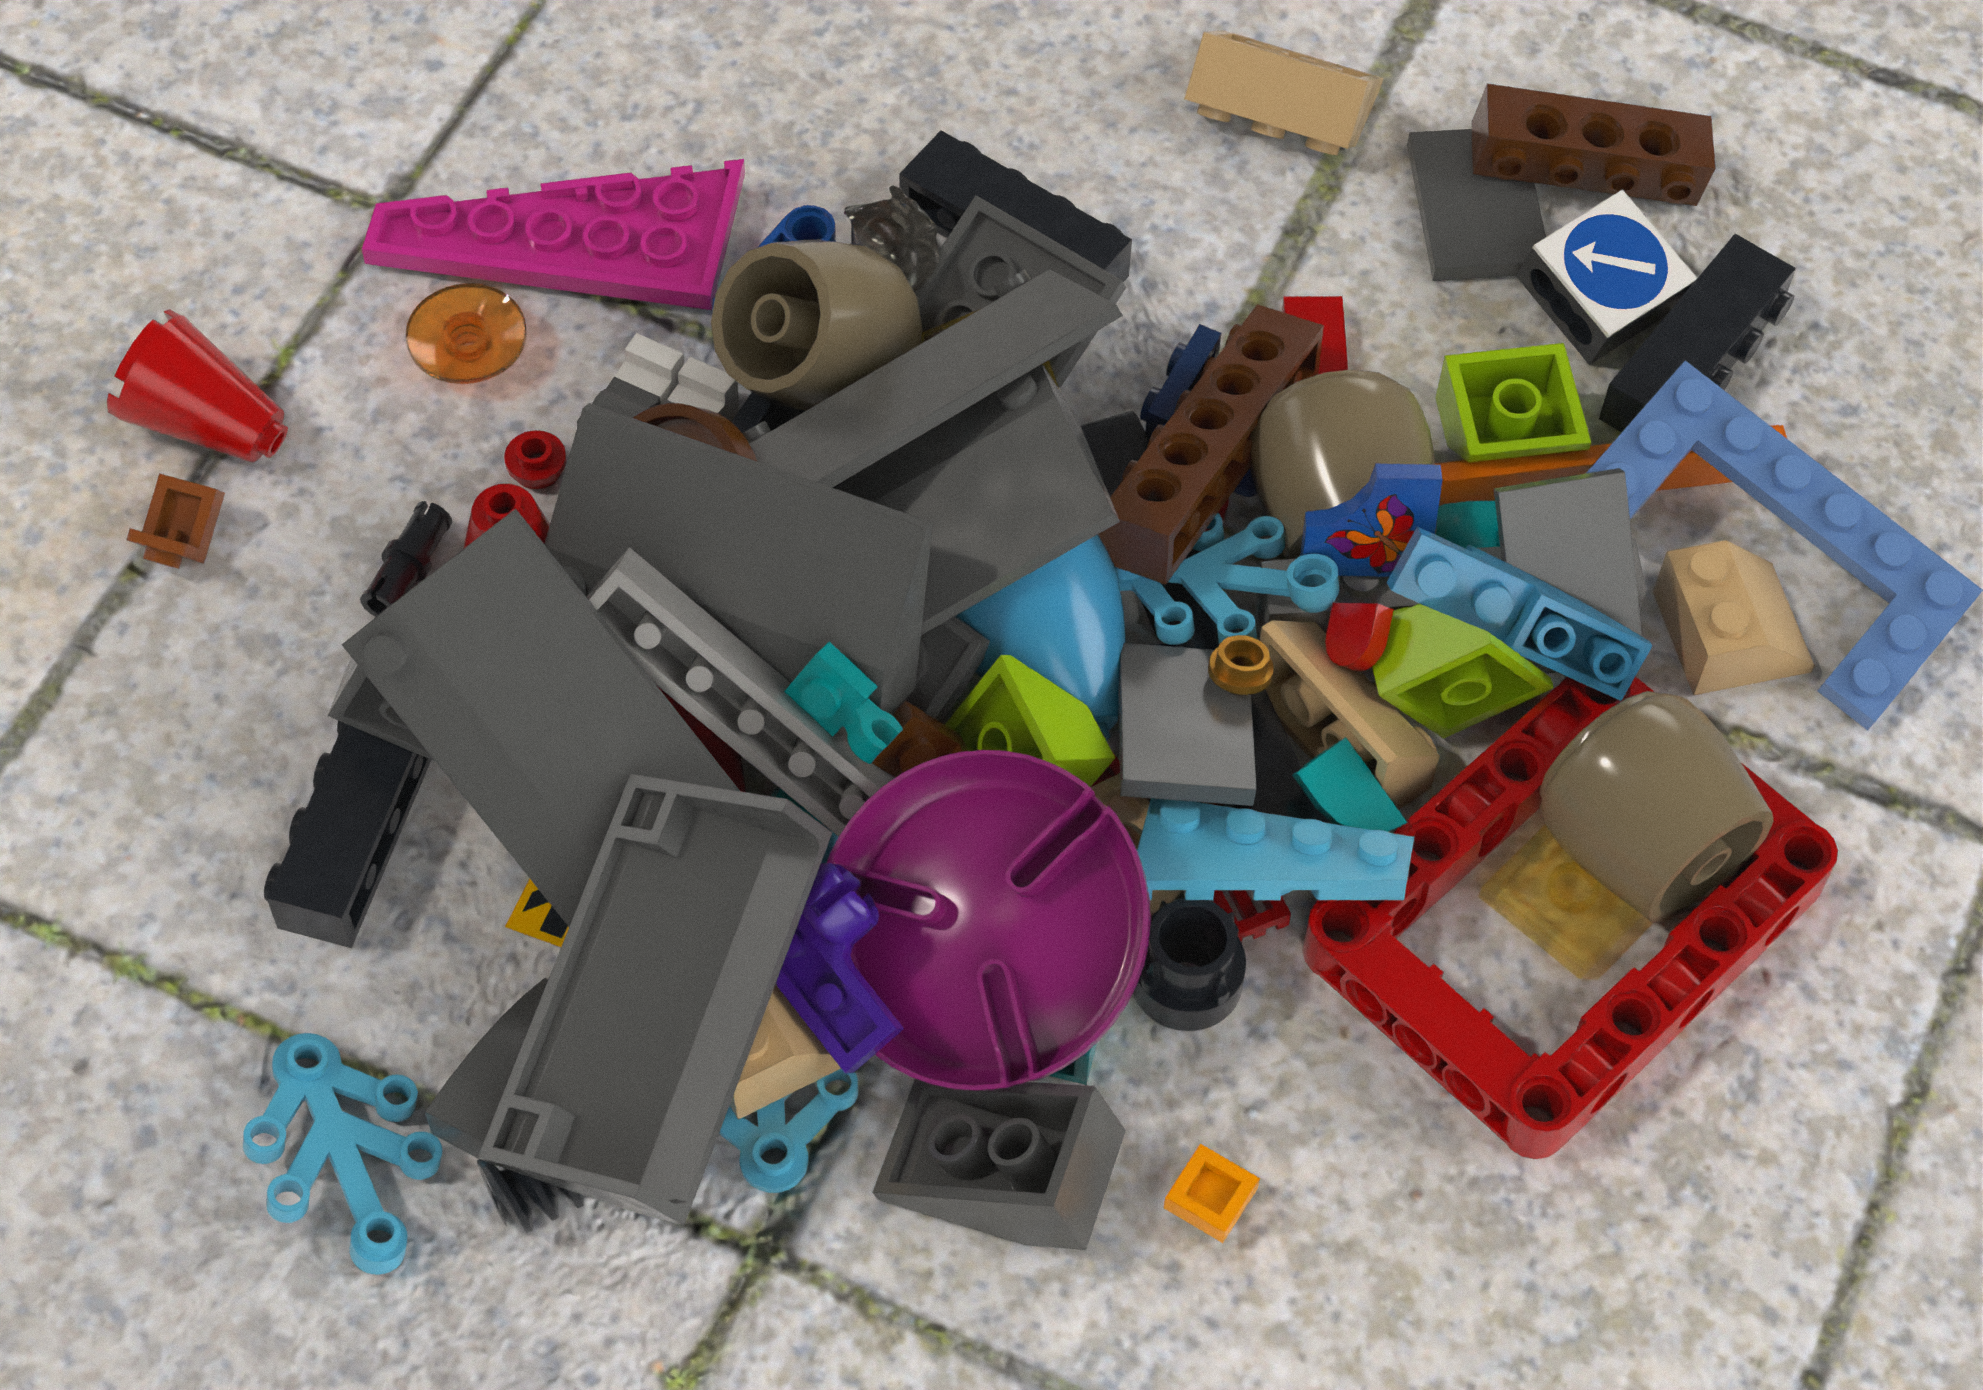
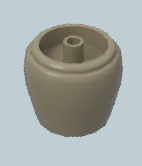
M819 239L770 243L746 252L728 269L715 295L711 319L715 352L730 377L747 390L774 404L804 411L809 410L920 345L922 335L918 298L898 266L877 251L866 246Z
M1352 369L1326 372L1298 381L1273 396L1265 410L1261 413L1257 426L1250 435L1252 440L1250 471L1256 492L1266 516L1275 517L1283 523L1285 533L1283 553L1286 559H1297L1300 557L1305 512L1330 509L1352 499L1369 482L1375 463L1435 465L1430 428L1415 395L1409 388L1379 372Z
M1646 691L1623 700L1602 713L1580 731L1559 753L1550 766L1539 791L1542 799L1540 810L1543 819L1560 847L1585 872L1651 922H1664L1676 917L1706 899L1720 884L1723 885L1752 857L1766 839L1774 822L1770 808L1727 740L1707 716L1683 697Z

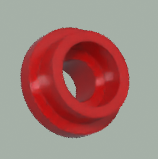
M534 430L524 432L512 439L506 447L504 460L507 472L520 485L529 489H543L554 484L560 477L566 465V452L563 443L558 437L546 431ZM536 454H541V455H542V456H540V457H538V458H528V457L531 456V455H536Z

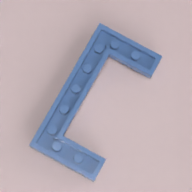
M1684 361L1587 473L1620 468L1625 472L1631 520L1692 450L1886 600L1889 605L1817 690L1868 731L1977 599L1983 589L1695 367Z

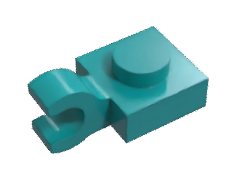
M830 641L815 654L784 691L831 736H834L844 727L847 731V739L851 750L858 758L868 764H871L903 730L900 723L891 714L881 710L869 699L878 686Z

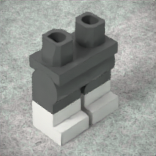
M636 333L624 350V363L607 388L600 391L592 402L594 405L631 418L657 405L682 403L714 411L732 421L739 411L738 382L726 372L695 358L689 357L684 364L683 353Z

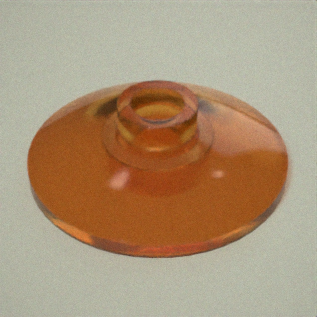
M475 283L456 284L430 294L416 306L406 326V344L414 363L429 376L454 384L478 383L506 371L522 353L527 338L526 321L519 305L503 291L488 285ZM467 343H474L472 345L463 346Z

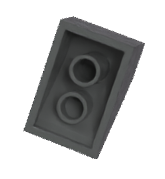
M915 1079L872 1193L880 1201L1023 1245L1086 1250L1126 1130L1095 1086L1025 1082L1000 1090L970 1091L941 1087Z

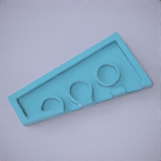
M1151 798L1137 851L1145 872L1150 900H1152V890H1184L1185 900H1213L1214 890H1252L1253 900H1281L1282 895L1288 894L1292 890H1311L1317 900H1404L1414 837L1393 834L1384 830H1368L1325 823L1316 819H1300L1257 812L1247 808L1238 809L1194 801Z

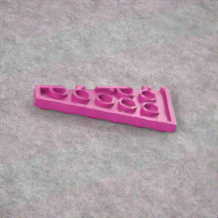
M744 159L724 161V169L693 172L692 165L670 168L671 175L638 179L630 172L540 183L541 191L509 195L508 187L486 190L487 198L453 201L449 196L441 195L376 203L362 246L364 262L369 265L712 310L713 298L716 295L745 177Z

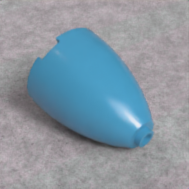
M1096 535L959 613L957 616L990 640L985 657L976 670L977 675L981 679L1000 655H1011L1086 704L1107 741L1111 736L1109 730L1117 723L1119 716L1120 657L1123 644L1126 643L1124 610L1116 567H1114L1101 539Z

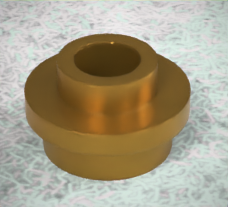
M1235 635L1224 639L1219 644V647L1212 652L1208 664V673L1212 681L1220 688L1236 695L1255 694L1264 690L1271 683L1274 672V665L1266 645L1256 638L1245 635Z

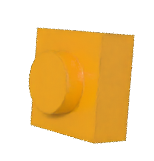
M1200 1143L1166 1195L1163 1208L1223 1243L1257 1191L1260 1178Z

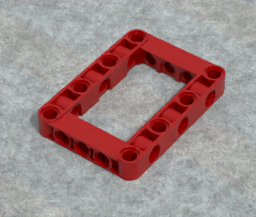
M1636 676L1621 701L1566 677L1406 820L1408 823L1397 828L1393 834L1414 837L1404 900H1317L1311 908L1302 951L1305 962L1312 972L1327 982L1503 1140L1512 1151L1526 1158H1547L1559 1151L1816 902L1837 862L1838 848L1830 833L1817 825L1742 763L1773 815L1774 822L1766 839L1752 857L1738 870L1741 875L1726 889L1720 884L1669 933L1663 949L1640 971L1633 967L1580 1018L1575 1033L1551 1056L1544 1052L1540 1057L1536 1053L1530 1057L1492 1023L1494 1016L1485 1008L1479 1012L1442 979L1444 972L1435 964L1428 967L1398 941L1397 938L1540 809L1542 799L1539 791L1546 772L1559 753L1580 731L1602 713L1623 700L1646 691L1654 692ZM1590 698L1601 699L1607 702L1608 704H1599L1591 700ZM1504 774H1516L1524 778L1525 781H1514ZM1416 852H1431L1437 855L1440 860H1425L1418 856ZM1788 860L1798 861L1805 865L1808 870L1799 869L1791 865ZM1330 931L1343 932L1350 936L1352 940L1348 942L1334 941L1327 937L1325 933ZM1702 940L1715 941L1722 945L1726 951L1712 950ZM1614 1023H1629L1636 1027L1641 1034H1625ZM1524 1108H1541L1548 1112L1553 1120L1547 1122L1536 1121L1528 1116Z

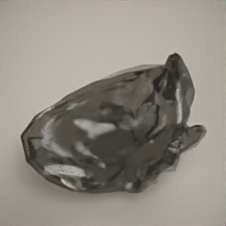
M892 185L889 187L891 198L888 200L846 206L843 213L851 222V244L866 246L883 255L902 270L914 293L930 279L938 265L939 249L936 240V224L921 209L917 201L908 198L900 188Z

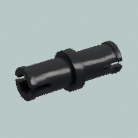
M426 501L419 502L399 538L389 541L381 554L383 564L368 589L360 597V602L364 609L373 616L377 617L387 607L409 592L415 582L425 579L432 567L430 557L444 533L452 525L451 516L441 506L431 503L427 513L424 514L428 504Z

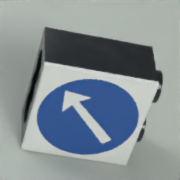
M1623 189L1534 244L1516 275L1589 365L1665 317L1697 280L1693 272Z

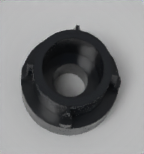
M1181 898L1168 904L1164 900L1160 903L1158 911L1152 915L1146 959L1138 984L1133 992L1137 1004L1152 1020L1175 1030L1197 1031L1220 1023L1234 1010L1242 993L1246 972V955L1238 937L1239 929L1234 923L1233 911L1227 914L1220 906L1208 900H1185V898ZM1190 962L1199 967H1187L1178 963Z

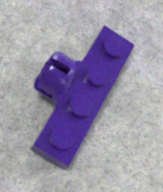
M821 863L776 985L844 1073H854L904 1028L855 967L851 958L854 944L878 923L879 913L872 897L868 893L861 899L855 893L861 886V883L847 869L839 864Z

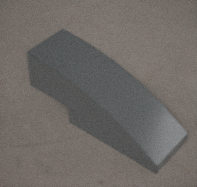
M547 978L542 979L499 1018L449 1077L425 1111L433 1135L479 1159L478 1155L548 982Z

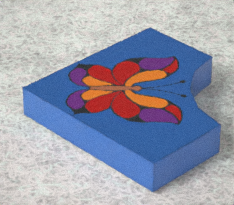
M1375 463L1369 482L1352 499L1330 509L1305 512L1300 556L1321 554L1331 558L1338 567L1339 576L1390 577L1417 526L1435 534L1443 480L1441 465Z

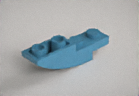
M1418 526L1387 581L1391 591L1486 630L1521 656L1620 701L1623 699L1653 646L1650 641L1624 625L1533 575L1469 544L1465 549Z

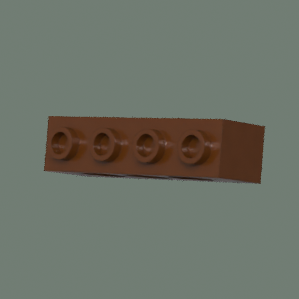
M1487 83L1471 122L1473 174L1613 195L1623 189L1629 197L1697 206L1716 169L1712 117L1707 115Z

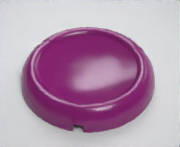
M1001 750L964 751L932 759L900 774L881 787L853 815L839 835L827 863L839 864L852 873L861 883V886L855 893L861 899L869 893L878 909V923L854 944L851 958L855 967L904 1028L880 1049L875 1056L898 1071L932 1085L956 1090H1000L1013 1087L1016 1084L1045 1078L1065 1068L1099 1042L1115 1024L1127 1006L1144 967L1150 936V898L1139 853L1128 831L1110 806L1106 807L1096 798L1093 789L1085 782L1061 767L1027 754Z

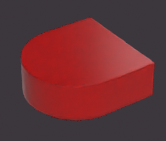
M1333 603L1325 639L1326 651L1330 660L1339 666L1353 671H1364L1372 667L1380 659L1386 648L1394 609L1378 603Z

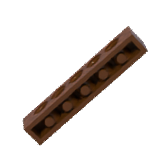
M1257 304L1242 325L1235 324L1232 327L1223 350L1217 358L1211 356L1206 361L1200 380L1191 391H1183L1177 401L1172 417L1165 426L1159 424L1154 429L1146 451L1138 461L1131 460L1123 472L1120 485L1110 497L1120 522L1099 533L1098 536L1107 549L1114 567L1165 585L1168 583L1250 469V452L1252 448L1250 435L1257 426L1261 413L1267 407L1268 402L1274 395L1294 383L1318 375L1324 325Z

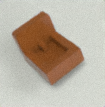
M159 473L143 530L138 531L129 528L126 540L145 547L142 559L176 569H180L183 558L204 564L225 492Z

